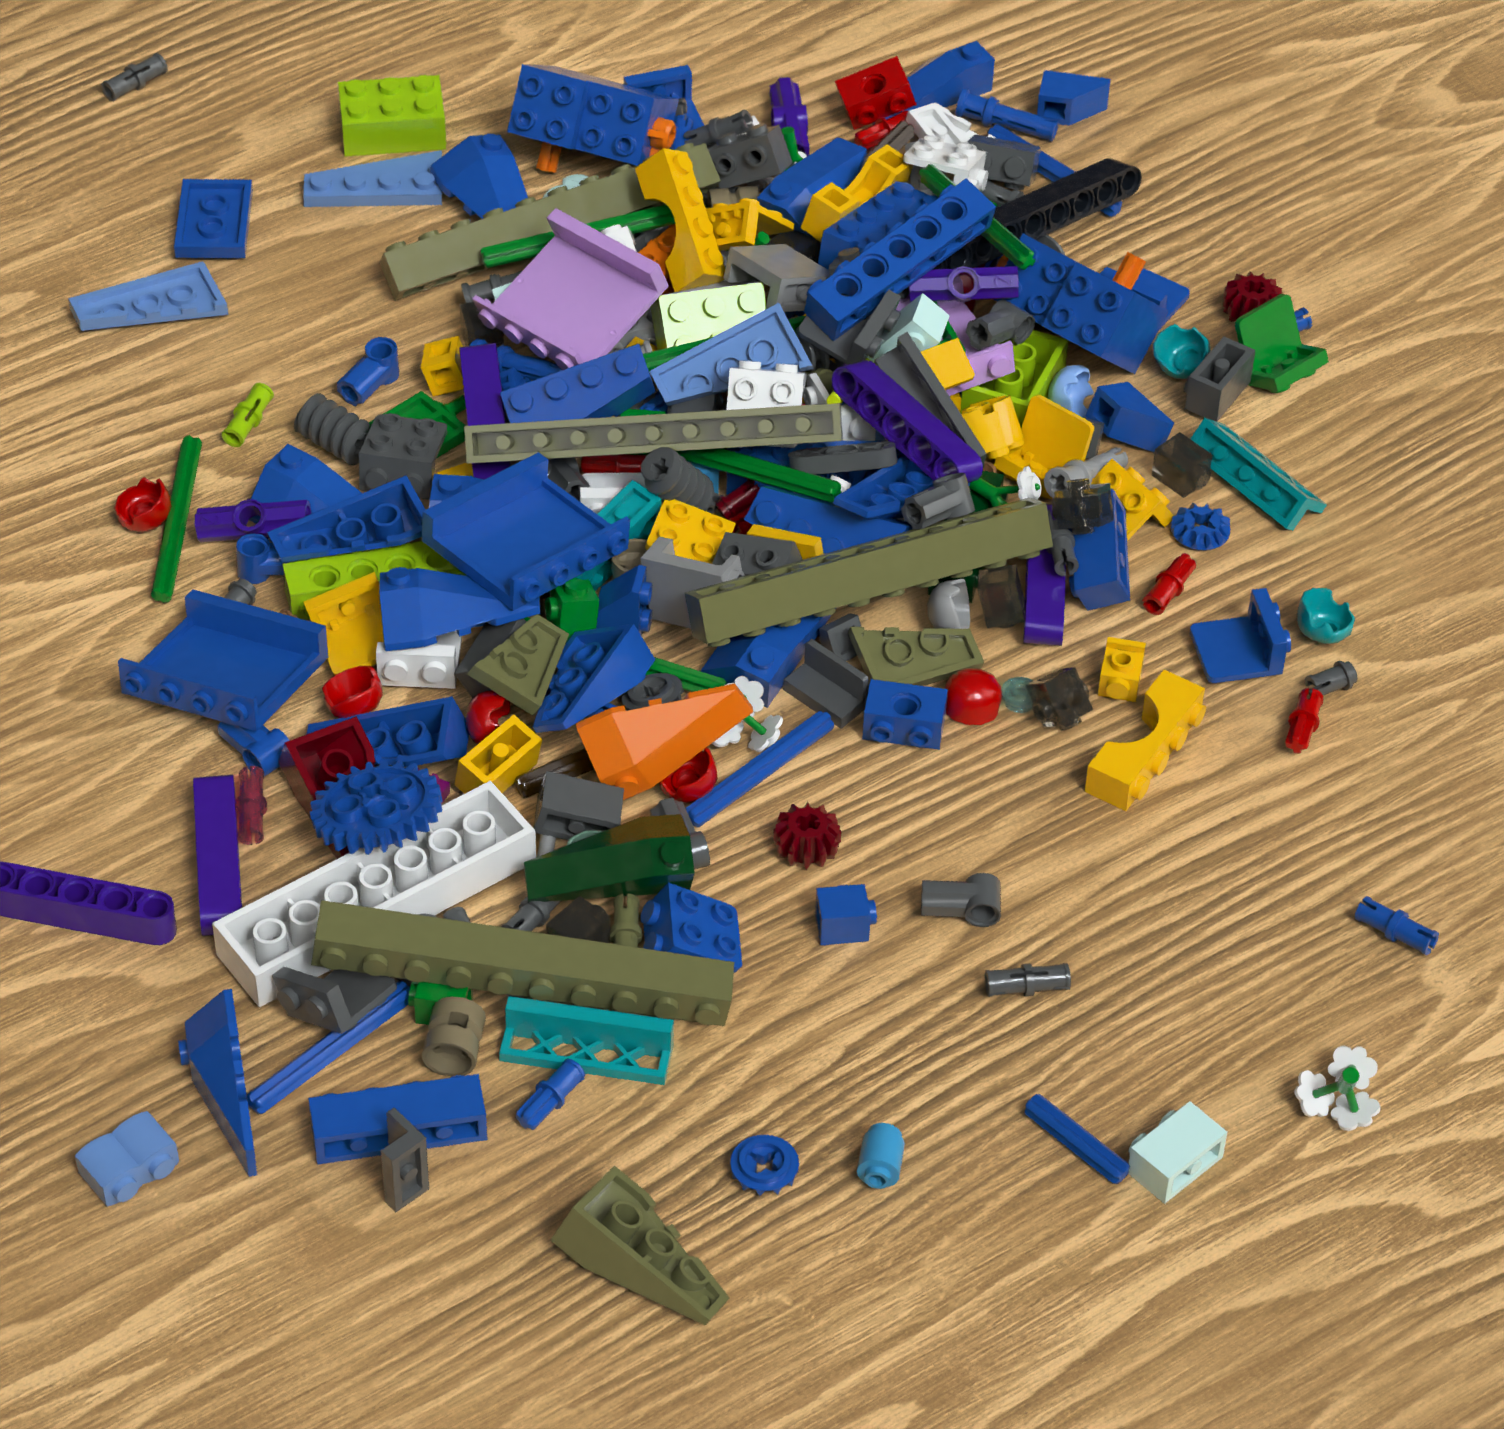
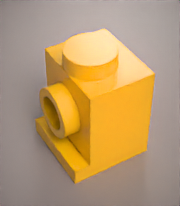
M459 336L424 345L421 370L433 397L464 389L459 348L463 347Z
M1114 637L1107 638L1098 696L1136 702L1146 643Z

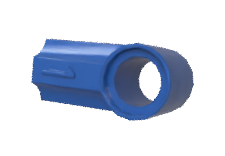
M377 337L371 339L366 344L365 356L337 382V391L344 397L347 403L355 407L358 404H363L381 385L391 384L398 379L400 371L395 341L387 337Z
M246 534L237 541V575L239 579H245L251 584L262 583L270 575H283L282 564L290 563H282L272 543L261 534Z
M225 722L218 724L219 735L242 754L246 766L254 776L262 779L280 767L279 759L284 743L290 741L281 730L274 728L269 731L262 725L256 732Z

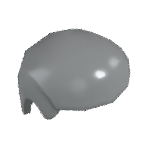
M964 579L944 581L932 590L927 603L929 620L934 628L968 629L970 627L969 596Z

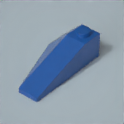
M977 41L928 59L906 76L916 105L903 111H910L935 102L944 108L957 104L964 88L969 89L971 94L978 96L992 91L995 59ZM900 112L895 113V114H893V115H890V116H888V117H885V119H888V118H891V117H893V116H895V115H897V114H900Z
M501 135L468 136L430 166L429 171L434 175L435 181L442 192L449 198L456 196L464 203L463 210L470 216L477 214L481 219H484L483 215L491 210L502 208L503 211L516 208L515 204L528 198L514 155Z
M837 137L777 175L757 197V201L760 202V206L768 210L778 211L782 213L783 218L794 223L793 231L778 233V235L819 251L821 242L801 229L812 195L831 182L843 190L846 189L862 168L867 154L866 148Z
M287 444L265 464L251 499L257 500L260 503L308 500L313 514L362 494V492L318 458ZM253 516L249 521L257 524L261 516Z
M903 455L897 459V464L880 469L834 498L833 504L864 518H904L901 508L905 504V498L932 487L934 480Z
M406 475L271 530L267 534L282 563L398 546L422 537L423 511L426 509Z
M397 567L388 572L380 573L379 594L385 651L425 647L436 644V636L456 631L460 637L471 634V628L477 624L488 622L491 625L498 626L540 614V596L515 610H511L468 576L421 568L407 569L404 567Z
M453 696L355 715L374 749L375 764L380 765L383 760H387L388 765L393 766L397 761L403 760L404 767L413 763H417L418 766L460 758L466 755L469 732L466 726V719ZM355 716L308 724L307 734Z

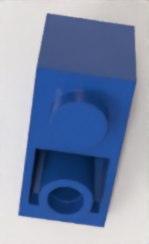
M1044 70L1039 91L1037 115L1058 120L1060 125L1070 126L1107 110L1111 79Z
M1129 382L1098 386L1085 415L1088 419L1105 423L1103 433L1108 437L1154 453L1162 452L1174 425V422Z
M638 565L601 586L598 596L599 609L596 629L634 623L641 636L643 631H650L652 609H646V605H649L651 601L652 583L646 582V566Z

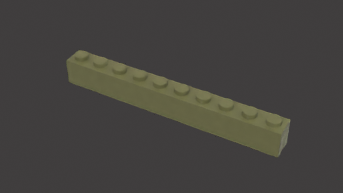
M687 143L676 148L675 150L688 153L702 195L707 194L708 189H716L721 180L706 143L694 146L693 143ZM626 164L612 170V175L601 179L598 175L585 178L579 182L580 186L568 190L567 186H561L547 193L548 197L537 201L535 197L523 199L515 204L516 208L503 211L502 208L491 210L483 215L484 219L472 223L470 219L461 220L453 224L449 231L440 234L438 230L426 232L418 237L419 241L408 245H406L405 241L394 243L385 249L386 252L383 253L379 263L393 298L397 301L489 269L483 265L480 251L483 247L553 231L547 217L555 208L586 224L666 204L664 202L645 200L635 171L636 167L631 168L630 164Z
M841 403L464 426L467 464L519 461L538 452L547 459L650 453L660 447L684 451L843 441Z
M1029 497L938 522L923 529L909 530L685 592L692 636L708 644L710 647L722 646L730 643L731 637L741 634L745 637L758 636L766 632V627L778 624L780 627L799 624L802 617L812 614L815 617L829 616L836 612L835 608L844 605L860 607L869 604L870 598L876 596L895 597L904 594L905 588L915 585L919 588L937 585L940 578L947 576L951 578L967 577L973 574L972 569L983 566L989 569L1002 567L1007 564L1006 560L1015 557L1019 559L1037 557L1040 555V550L1053 547L1047 505L1045 502Z
M321 900L311 965L331 970H348L367 973L372 976H388L408 979L413 982L449 985L454 988L468 987L469 989L489 991L500 995L510 994L530 997L540 1001L550 1000L575 1004L581 1007L591 1006L623 1013L631 1012L664 1019H678L698 1022L703 1025L725 1026L732 1002L734 962L324 900Z

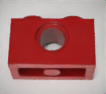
M897 56L835 81L841 101L854 130L916 105L909 81Z

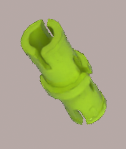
M256 383L244 402L237 404L233 411L234 417L222 432V438L228 445L240 447L253 427L256 428L263 419V411L274 397V393L269 386L264 383Z

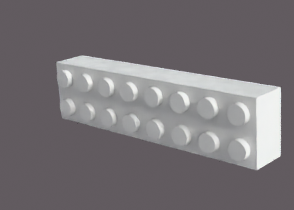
M488 781L442 805V812L437 813L438 822L428 823L429 832L417 831L418 840L412 841L405 838L402 840V848L390 844L385 853L379 847H375L369 855H366L364 848H359L354 854L348 853L213 922L216 955L257 1006L261 1007L277 999L278 990L272 975L283 966L315 977L331 970L311 965L321 900L411 914L426 913L435 916L524 869V862L536 858L535 829L491 781Z

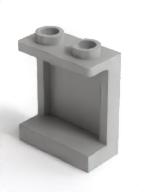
M786 244L730 247L724 273V280L729 283L761 281L768 285L770 290L766 308L780 303L784 312L804 311L807 300L806 293L810 286L817 280L822 279L824 281L830 277L829 270Z
M660 536L641 557V564L646 566V582L652 583V596L649 604V609H652V619L691 628L685 592L745 576L741 568L740 556L731 554L723 565L675 556L673 539Z

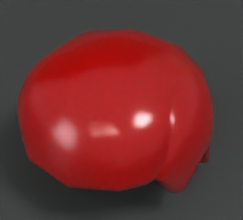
M143 477L138 485L127 488L117 497L114 510L123 527L134 532H146L156 530L167 520L172 505L169 492L160 478L154 483Z
M360 665L346 669L334 675L322 687L327 708L337 718H348L372 712L378 707L383 696L381 681L372 666Z
M965 668L956 671L955 674H951L944 688L948 689L946 714L952 720L966 725H982L994 720L998 715L1002 700L1001 686L995 676L980 668Z
M492 690L479 693L471 699L467 707L465 719L469 735L476 745L499 727V718L510 713L509 700Z
M708 747L705 748L704 751L699 752L659 782L662 792L667 797L674 798V800L683 803L695 802L711 792L718 778L716 762Z

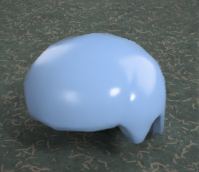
M1071 365L1062 368L1054 376L1050 384L1048 399L1086 418L1085 415L1088 409L1084 406L1083 402L1087 396L1094 394L1088 382L1090 379L1089 369L1082 365Z

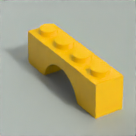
M886 144L868 157L859 174L846 189L843 190L831 182L813 194L801 229L821 242L825 229L896 181L907 183L913 165L904 163V155Z
M663 148L637 166L635 171L644 199L664 202L672 211L675 219V243L669 257L665 261L674 292L719 283L724 280V259L713 233V225L708 218L703 195L693 172V164L687 152Z
M1163 670L1146 691L1142 720L1149 726L1152 732L1148 736L1134 742L1118 743L1107 741L1088 765L1085 792L1124 811L1128 810L1135 799L1141 800L1148 790L1152 777L1155 774L1159 776L1164 771L1172 751H1179L1182 748L1189 729L1192 726L1197 727L1201 723L1206 712V706L1202 705L1205 688L1167 670Z

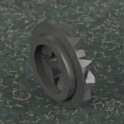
M668 673L646 675L641 683L623 693L622 703L627 710L648 707V700L658 698L662 699V704L679 701L684 689L681 680L675 675Z

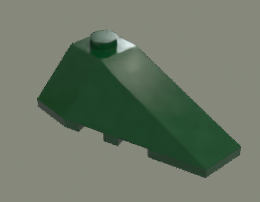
M681 814L639 817L524 862L528 903L531 901L549 902L616 897L620 894H623V896H627V894L635 896L658 894L668 882L690 890L695 874L690 834Z

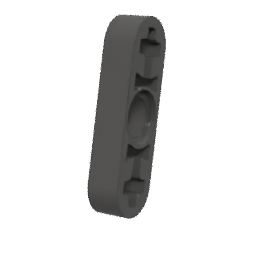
M889 441L806 448L788 454L790 468L814 475L880 469L897 464L895 443Z

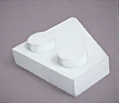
M936 102L908 111L905 119L908 124L913 125V131L919 138L933 135L943 138L945 143L957 145L958 143H968V140L976 134L970 130L972 123L961 117L954 116L948 109Z

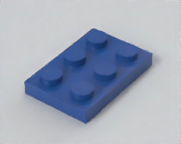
M183 179L174 243L175 258H246L253 194L252 180Z

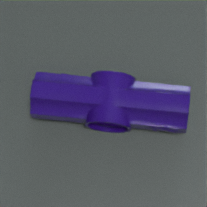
M790 77L778 78L777 82L770 85L771 126L780 125L781 129L793 127L798 151L809 156L807 107L802 105L799 85L794 83Z
M962 266L956 269L930 270L909 286L910 302L922 293L933 302H967L970 300L1019 298L1018 266L985 268ZM961 275L970 277L974 283V288L966 294L957 292L953 286L955 278Z
M247 499L233 506L197 508L195 514L197 539L200 543L239 540L242 536L252 533L261 534L269 539L267 532L312 514L311 506L308 500L260 503L257 500ZM253 516H261L260 521L255 526L247 527L249 519Z

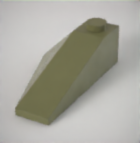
M614 1166L570 1210L551 1241L583 1268L706 1326L726 1304L729 1296L701 1260L697 1257L689 1256L677 1241L681 1236L673 1224L665 1226L653 1210L657 1204L652 1197Z

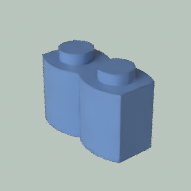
M148 1111L138 1113L125 1120L112 1133L94 1139L75 1155L78 1173L106 1206L130 1200L143 1184L167 1177L179 1163L176 1143Z

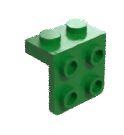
M1279 294L1239 317L1235 322L1238 342L1255 349L1249 386L1266 389L1271 393L1284 392L1290 388L1292 383L1301 378L1312 376L1316 373V369L1329 362L1326 349L1301 344L1292 299L1287 294Z

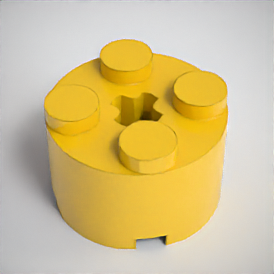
M1010 395L986 399L971 404L970 407L961 411V415L987 453L986 455H988L989 459L1010 453V449L1025 444Z

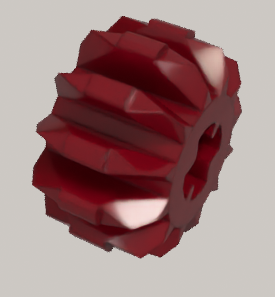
M1250 271L1247 276L1236 274L1234 280L1228 281L1224 289L1223 312L1229 315V321L1236 322L1239 317L1282 294V288L1277 286L1276 279H1265L1264 273L1259 276L1253 275Z
M808 801L804 808L791 804L788 812H780L777 824L773 829V841H775V846H777L776 850L779 858H788L790 867L797 863H803L806 870L812 863L823 867L826 859H835L842 835L836 814L827 813L824 805L816 809L812 808Z

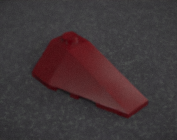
M357 716L285 742L279 759V765L295 797L310 819V811H312L310 803L317 800L316 791L325 790V781L337 782L336 774L349 775L351 774L350 767L352 766L363 770L367 762H371L373 766L375 764L374 749ZM334 843L328 845L336 859L349 853L348 846L340 851H335Z

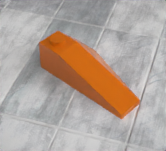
M730 684L689 692L684 697V700L662 704V699L658 698L648 700V707L627 711L625 710V705L612 707L576 723V728L600 782L624 788L623 800L653 788L753 713V707L737 685Z

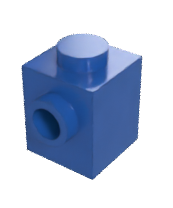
M865 884L816 888L815 918L820 945L869 941L870 925L877 923L875 900H868Z

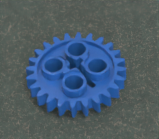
M383 760L378 767H374L371 762H367L363 770L352 766L350 767L351 774H336L337 782L325 781V790L316 791L317 800L310 803L312 808L310 816L317 838H323L324 845L327 846L334 843L335 851H340L348 846L350 854H354L359 848H364L366 855H369L375 847H379L385 853L390 844L402 848V840L405 838L412 841L418 840L416 832H429L428 823L438 822L437 813L443 810L441 802H443L436 776H429L427 768L418 771L417 763L404 768L403 760L397 761L393 766H388L387 760Z

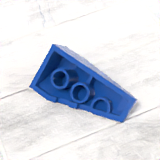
M812 614L802 617L801 622L793 626L780 627L777 624L766 627V632L758 636L745 637L741 634L731 637L730 643L718 646L701 669V672L723 678L727 684L735 683V679L739 676L747 677L749 682H760L764 689L761 699L764 702V707L768 708L782 688L784 679L794 671L805 655V643L810 639H816L820 633L819 628L825 626L832 615L815 617Z
M634 623L574 632L564 646L556 666L558 672L552 677L549 684L550 695L544 698L533 724V729L536 733L568 729L645 679L646 672L656 659Z
M227 989L220 992L184 1022L186 1039L178 1040L181 1066L190 1065L192 1082L247 1175L250 1177L257 1176L256 1159L232 989Z

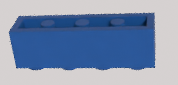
M479 1074L456 1075L446 1079L425 1082L413 1081L404 1085L382 1088L371 1087L361 1091L340 1094L329 1093L319 1097L308 1098L317 1165L381 1156V1150L389 1145L386 1112L392 1108H396L426 1137L427 1149L487 1140L486 1110Z

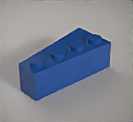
M639 344L507 389L500 392L509 422L520 423L612 417L613 415L616 417L656 392L641 347Z
M775 486L760 487L744 519L752 525L756 524L821 537L824 554L913 530L912 526L906 521L893 518H864L833 503Z

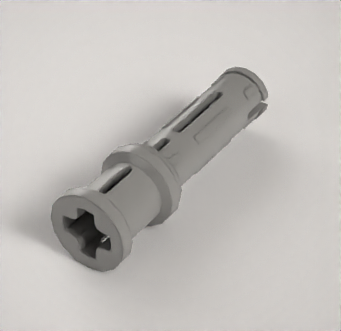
M1115 447L1086 461L1074 459L1067 462L1063 467L1052 468L1046 473L1044 478L1045 489L1055 500L1067 499L1073 492L1080 493L1087 490L1093 478L1111 459L1125 468L1128 464V456L1125 451L1115 455L1122 450L1119 447Z

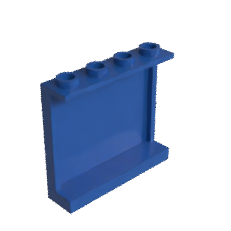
M539 452L423 511L422 542L511 610H515L535 600L537 597L593 569L604 561L621 554L628 549L630 518L626 516L612 524L608 523L548 479L549 459Z
M192 589L185 596L187 617L142 661L137 663L120 658L118 660L121 692L123 694L257 732L328 658L326 626Z

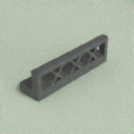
M908 332L902 334L897 339V347L875 359L874 363L980 456L984 467L987 453Z

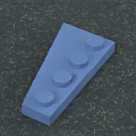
M442 150L304 174V207L442 205V190L435 181L434 175L429 171L430 166L442 157Z
M204 261L68 298L70 310L81 331L228 315L227 303Z
M777 303L649 372L667 406L728 391L730 368L739 367V360L761 362V369L775 370L776 363L798 365V372L814 368L780 303Z

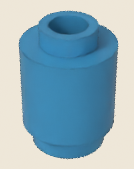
M877 1123L872 1125L863 1136L857 1175L860 1180L872 1188L883 1189L890 1187L899 1180L905 1142L901 1131L896 1126L888 1123Z

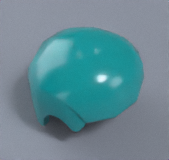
M1177 324L1170 325L1161 331L1153 343L1154 358L1165 374L1176 379H1187L1201 364L1206 355L1211 352L1208 339L1195 327H1192V329H1182Z
M1311 588L1302 594L1296 614V621L1300 631L1311 640L1323 644H1336L1351 635L1355 617L1349 610L1348 602L1337 604L1333 600L1330 589Z

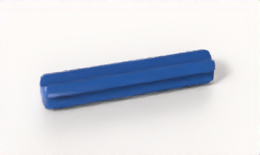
M1035 1094L1027 1101L1024 1112L1028 1117L1110 1182L1119 1184L1126 1178L1129 1173V1163L1044 1096Z

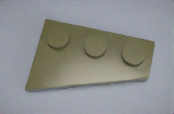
M534 615L505 642L495 647L488 656L478 661L467 675L509 700L515 706L534 715L542 705L569 634L540 615Z
M850 627L848 631L864 673L868 676L869 684L870 679L925 686L948 679L951 674H955L958 670L965 668L981 669L984 664L970 629L924 628L923 631H899L898 627H885L883 631L864 630V627Z

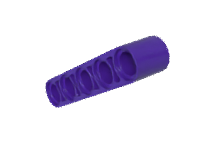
M496 343L459 347L468 426L506 423L504 404L500 395L502 386ZM510 461L472 463L473 477L485 480L510 467Z
M863 360L839 367L833 372L832 387L834 392L889 442H894L896 448L932 480L955 473H965L968 483L980 478L983 471L980 456L870 360Z
M1046 504L1053 520H1056L1054 509H1060L1065 514L1067 524V505ZM1046 549L1040 550L1039 556L1029 558L1026 561L1023 643L1062 646L1065 576L1058 575L1055 572L1052 555Z
M233 774L193 778L199 911L202 936L214 935L213 922L242 908L236 796Z
M0 862V916L149 945L167 944L176 936L177 925L174 903L167 893L14 863Z

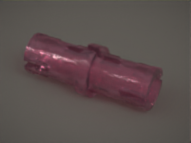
M250 766V778H248L247 767L239 771L240 792L239 797L235 801V807L239 814L238 840L246 845H253L252 833H255L256 844L261 843L264 839L263 815L267 811V801L263 796L265 775L264 771L256 766Z

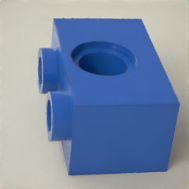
M870 679L864 710L862 739L940 750L946 716L948 689Z

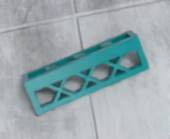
M1204 418L1184 447L1286 529L1293 531L1307 510L1321 514L1327 506L1325 502L1225 424Z
M632 480L597 515L610 524L627 516L630 518L629 539L647 540L662 506V500ZM611 558L575 578L589 579L596 591L612 576Z
M508 996L505 1008L506 1029L499 1051V1061L558 1069L565 1059H572L583 1068L585 1074L665 1085L674 1046V1020ZM514 1036L530 1038L537 1044L527 1051L511 1048ZM565 1043L574 1045L578 1051L567 1057L557 1055L553 1048ZM606 1049L615 1051L619 1057L608 1063L598 1061L594 1054ZM644 1055L661 1057L658 1070L640 1067L635 1060Z

